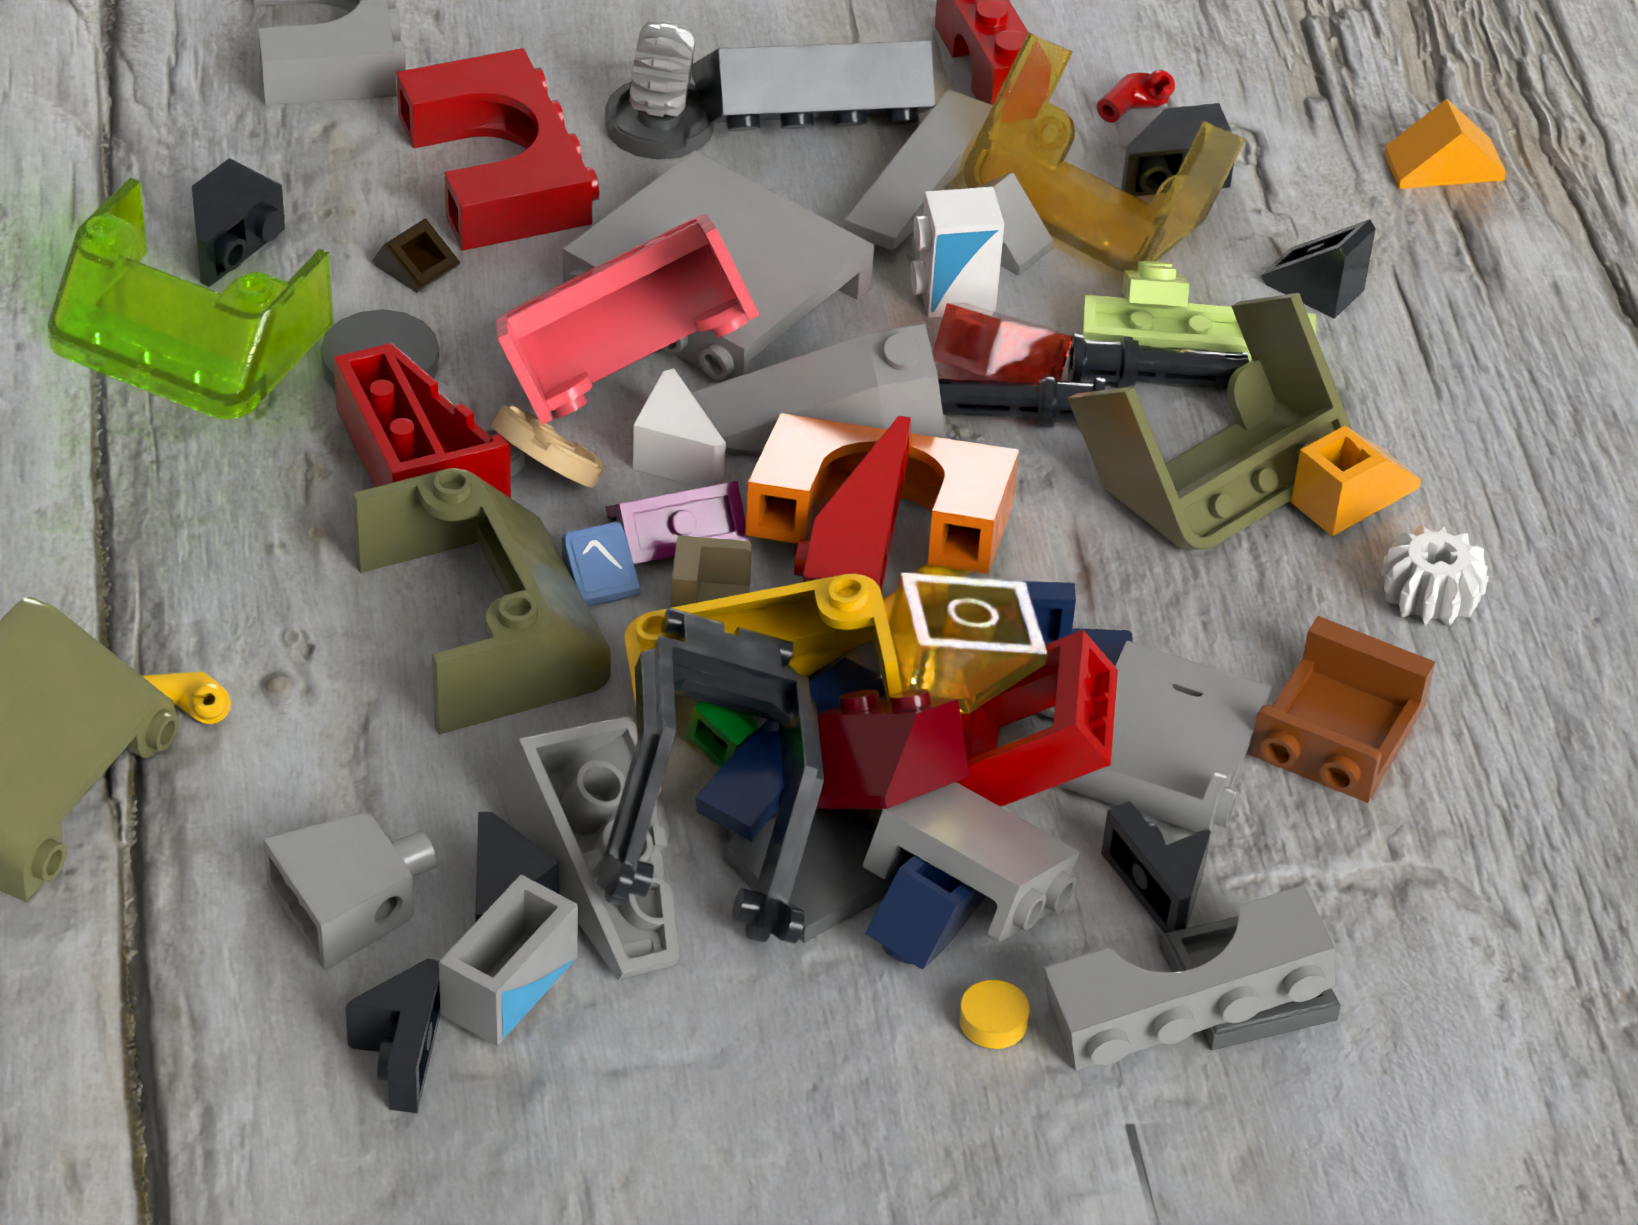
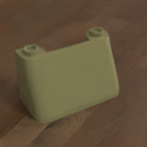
M32 597L20 600L0 620V891L25 902H28L45 881L53 880L64 864L66 847L62 844L61 821L127 746L130 752L145 759L152 757L158 751H164L171 745L179 726V719L175 713L172 699L57 608Z

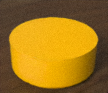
M1001 980L978 982L968 988L962 997L959 1016L961 1030L970 1041L985 1048L1001 1049L1012 1046L1020 1041L1027 1031L1030 1011L1029 1001L1026 995L1011 983Z

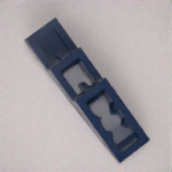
M846 657L809 682L810 696L816 701L817 714L840 706L839 697L851 692L877 690L879 700H887L882 676ZM767 719L735 751L695 797L697 813L751 842L779 809L784 793L778 722Z

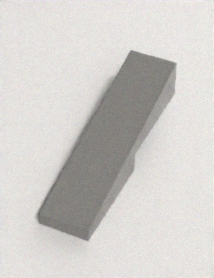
M947 90L845 218L843 229L868 242L893 251L914 232V217L923 215L925 192L944 190L947 184L991 145L997 106Z

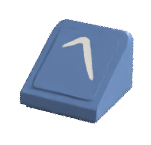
M620 522L571 531L563 535L562 560L587 606L640 595V585L627 537Z

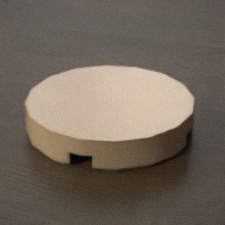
M502 406L491 423L493 429L511 444L550 469L579 484L594 488L605 470L604 463L577 441L576 443L570 442L553 430L554 427L549 423L542 425L538 417L516 406Z

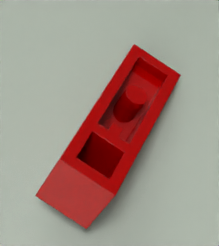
M898 416L815 517L810 540H799L795 557L794 576L803 577V582L844 574H860L874 580L880 587L882 594L912 443L911 417Z

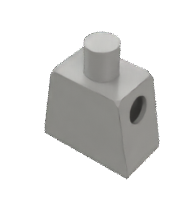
M366 813L350 815L263 839L267 885L324 970L335 966L408 922L414 914L412 877L434 869L437 866L434 848L423 831L420 830L390 842L373 816Z

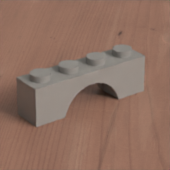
M1304 884L1239 905L1237 929L1228 946L1211 961L1190 970L1180 972L1146 970L1124 960L1110 947L1044 967L1049 1008L1076 1071L1094 1065L1105 1066L1114 1064L1128 1054L1162 1043H1179L1190 1037L1193 1033L1214 1027V1025L1227 1022L1240 1023L1252 1018L1258 1012L1291 1001H1308L1317 997L1323 991L1336 987L1335 947Z

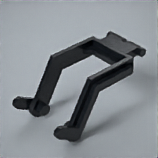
M669 607L662 621L661 632L675 636V639L659 635L654 648L641 652L635 666L637 743L596 884L605 890L607 902L621 906L627 902L629 894L645 897L649 891L654 866L651 863L639 861L676 734L675 694L779 723L784 793L756 890L752 891L741 888L738 891L733 905L732 920L746 924L745 931L748 939L764 943L769 939L770 934H773L781 941L795 944L801 935L805 915L802 909L790 902V897L824 783L816 701L810 696L809 677L782 670V666L787 667L790 662L793 642L737 627L733 635L725 632L723 622Z

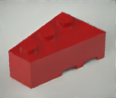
M388 343L334 356L337 412L374 487L449 468H457L475 474L511 498L510 443L499 434L491 437L474 422V413L463 403L457 406L452 404L438 392V382L395 345Z

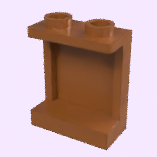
M1317 616L1308 630L1303 658L1273 706L1263 705L1256 715L1249 755L1368 803L1426 706L1435 661Z

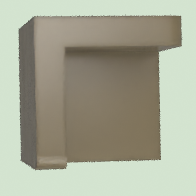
M677 535L672 573L671 608L750 593L751 542Z

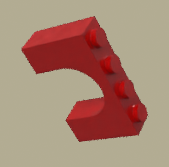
M524 48L396 72L398 117L413 148L472 137H495L509 140L526 149L522 153L506 160L444 172L446 218L462 251L592 225V201L598 200L600 196L597 175L593 167H585L576 134H568L560 103L558 100H550L545 75L541 68L533 67Z

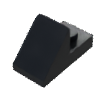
M1131 801L1108 809L1101 851L1103 857L1163 933L1188 927L1204 874L1211 831L1205 829L1166 845L1159 828L1154 823L1147 822Z
M427 958L353 998L345 1008L347 1043L349 1047L357 1050L379 1052L377 1078L378 1080L388 1081L390 1110L418 1113L441 1015L440 960Z

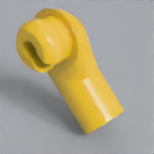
M203 671L142 675L172 699L174 705H177L200 723H218L230 711L231 700L227 691Z

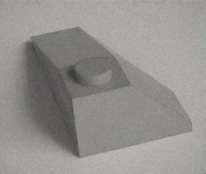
M634 715L521 738L493 777L515 830L559 862V895L578 904L579 925L617 980L674 966L681 959L673 888L666 882L663 852L668 846L666 826H660L657 800L639 861L651 863L654 866L653 878L647 895L641 897L629 894L627 902L621 906L607 902L605 890L596 884L637 743V721Z

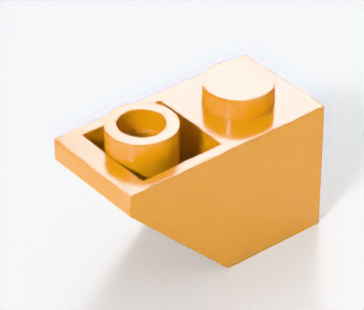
M1344 425L1300 449L1291 503L1333 537L1419 489L1421 479L1379 445Z

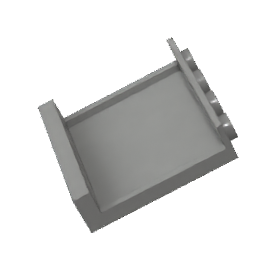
M696 150L563 248V283L690 219L707 214L717 228L760 315L750 321L748 320L745 325L724 336L716 337L712 330L706 332L698 330L662 349L721 382L749 373V361L837 290L858 300L871 289L874 244Z

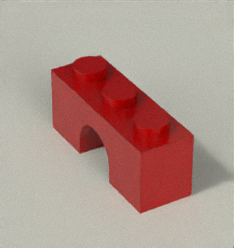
M937 0L935 28L952 58L966 55L971 56V91L977 100L997 106L995 121L1040 113L1046 60L1009 0Z

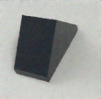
M1369 219L1294 246L1270 266L1261 277L1267 286L1285 295L1299 293L1303 304L1335 319L1365 289L1376 228Z
M478 812L476 922L520 875L559 894V862L493 812Z

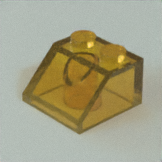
M900 573L889 628L897 657L902 691L928 689L931 699L958 698L960 714H970L1045 665L1047 651L1025 582Z

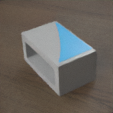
M520 875L439 961L441 1016L498 1046L578 958V904Z

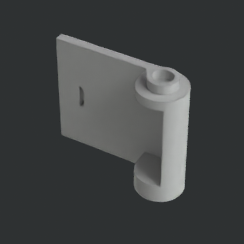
M1127 640L1115 666L1118 669L1111 765L1060 784L1061 788L1116 806L1131 801L1140 814L1195 832L1209 829L1212 835L1217 825L1227 828L1233 816L1239 791L1232 789L1252 741L1256 715L1261 707L1267 704L1272 686Z

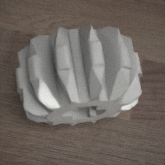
M662 21V23L647 22L642 27L639 33L631 78L630 102L634 110L647 112V115L664 117V115L678 117L684 110L691 79L696 40L692 29Z

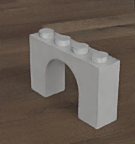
M253 0L254 7L318 3L336 6L350 12L339 19L326 23L258 28L265 105L397 96L396 72L406 70L404 42L401 41L399 10L396 8V0Z

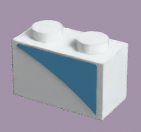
M982 187L926 191L924 194L923 215L914 217V241L917 251H920L919 260L911 261L910 281L913 294L922 295L928 318L996 313L1004 220L994 188Z

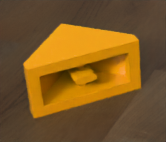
M1445 99L1385 146L1384 156L1399 189L1505 180V168L1490 137L1448 99Z

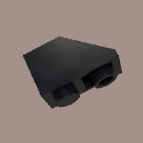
M1213 103L1165 108L1126 147L1121 186L1123 197L1230 188L1237 143L1220 104Z
M229 158L192 185L200 281L202 284L210 287L227 273L238 268L245 259L266 243L274 240L285 229L282 184Z

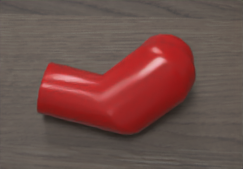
M1155 70L1151 74L1143 72L1127 74L1098 101L1097 112L1104 121L1114 123L1129 109L1158 108L1167 103L1175 91V81L1164 70Z

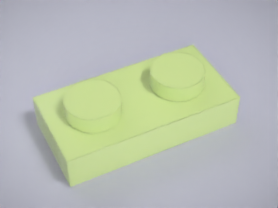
M1138 261L1137 271L1124 270L1122 293L1129 303L1188 307L1190 283L1182 274L1176 273L1177 268H1173L1172 263Z

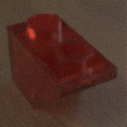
M965 302L947 303L932 354L936 362L1007 382H1039L1040 377L1055 375L1057 381H1060L1073 336Z

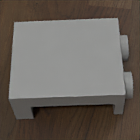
M954 782L889 809H883L862 867L886 879L896 874L902 865L916 855L997 903V910L987 936L1000 943L1022 929L1025 931L1030 930L1037 920L1052 911L1058 913L1065 907L1076 886V877L1072 876L1071 873L1080 851L959 783Z

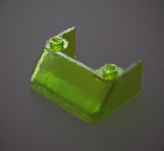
M130 177L77 229L48 319V333L51 349L60 357L218 419L240 418L252 412L333 325L329 252L318 249L288 282L264 273L251 272L232 281L221 293L139 262L147 254L141 184L139 180Z

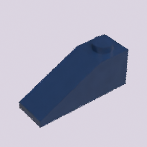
M914 855L897 871L865 934L881 943L885 952L892 958L906 964H914L923 970L947 948L985 899L986 895Z

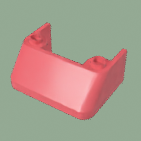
M707 214L690 219L508 311L496 320L497 339L543 425L553 420L551 411H553L556 418H560L586 405L588 401L584 394L593 387V383L698 330L700 332L712 330L716 337H721L742 327L748 320L750 321L760 314L717 228Z

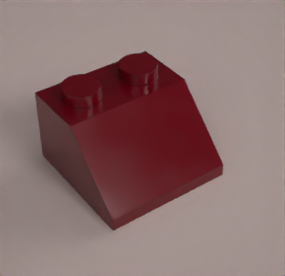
M914 689L890 695V700H879L877 690H862L841 695L839 697L840 706L817 714L824 783L816 808L889 809L970 776L958 698L931 699L928 689Z

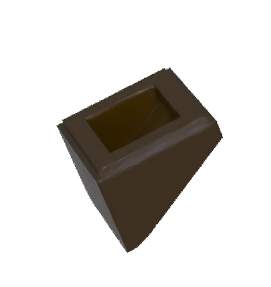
M426 218L385 243L372 260L380 270L416 293L457 268L461 263Z

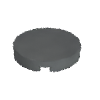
M631 82L623 84L613 92L606 104L605 125L608 137L620 149L638 157L660 160L686 156L694 150L698 151L709 142L715 128V123H709L696 85L689 83L686 106L678 117L668 115L658 117L647 115V112L634 110L630 102Z
M384 309L358 312L341 319L326 332L320 347L324 378L335 389L334 356L392 343L435 379L439 360V346L436 334L424 321L405 312Z

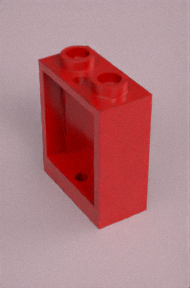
M1084 630L952 682L950 699L958 698L970 773L969 777L959 780L957 783L1002 807L1111 765L1118 669ZM1055 706L1052 727L998 747L999 728Z

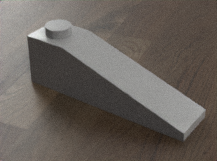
M925 323L866 333L691 392L726 442L725 453L760 457L780 413L888 429L898 416L911 417V433L946 438L938 375Z

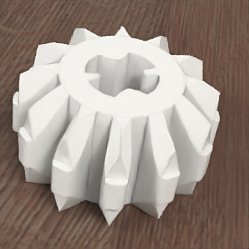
M1419 524L1413 534L1398 533L1396 541L1389 548L1388 556H1384L1381 570L1385 601L1399 605L1401 617L1414 614L1422 617L1425 626L1431 619H1439L1444 624L1451 626L1458 616L1471 618L1473 610L1478 606V602H1480L1481 595H1484L1486 592L1489 578L1486 575L1488 567L1485 565L1484 549L1471 546L1468 533L1456 536L1448 534L1445 525L1438 532H1431Z

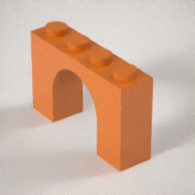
M780 413L748 481L745 535L796 544L799 543L800 539L808 540L813 529L815 517L887 429ZM911 433L912 443L901 498L913 501L932 513L928 565L989 574L1014 503L1019 450Z

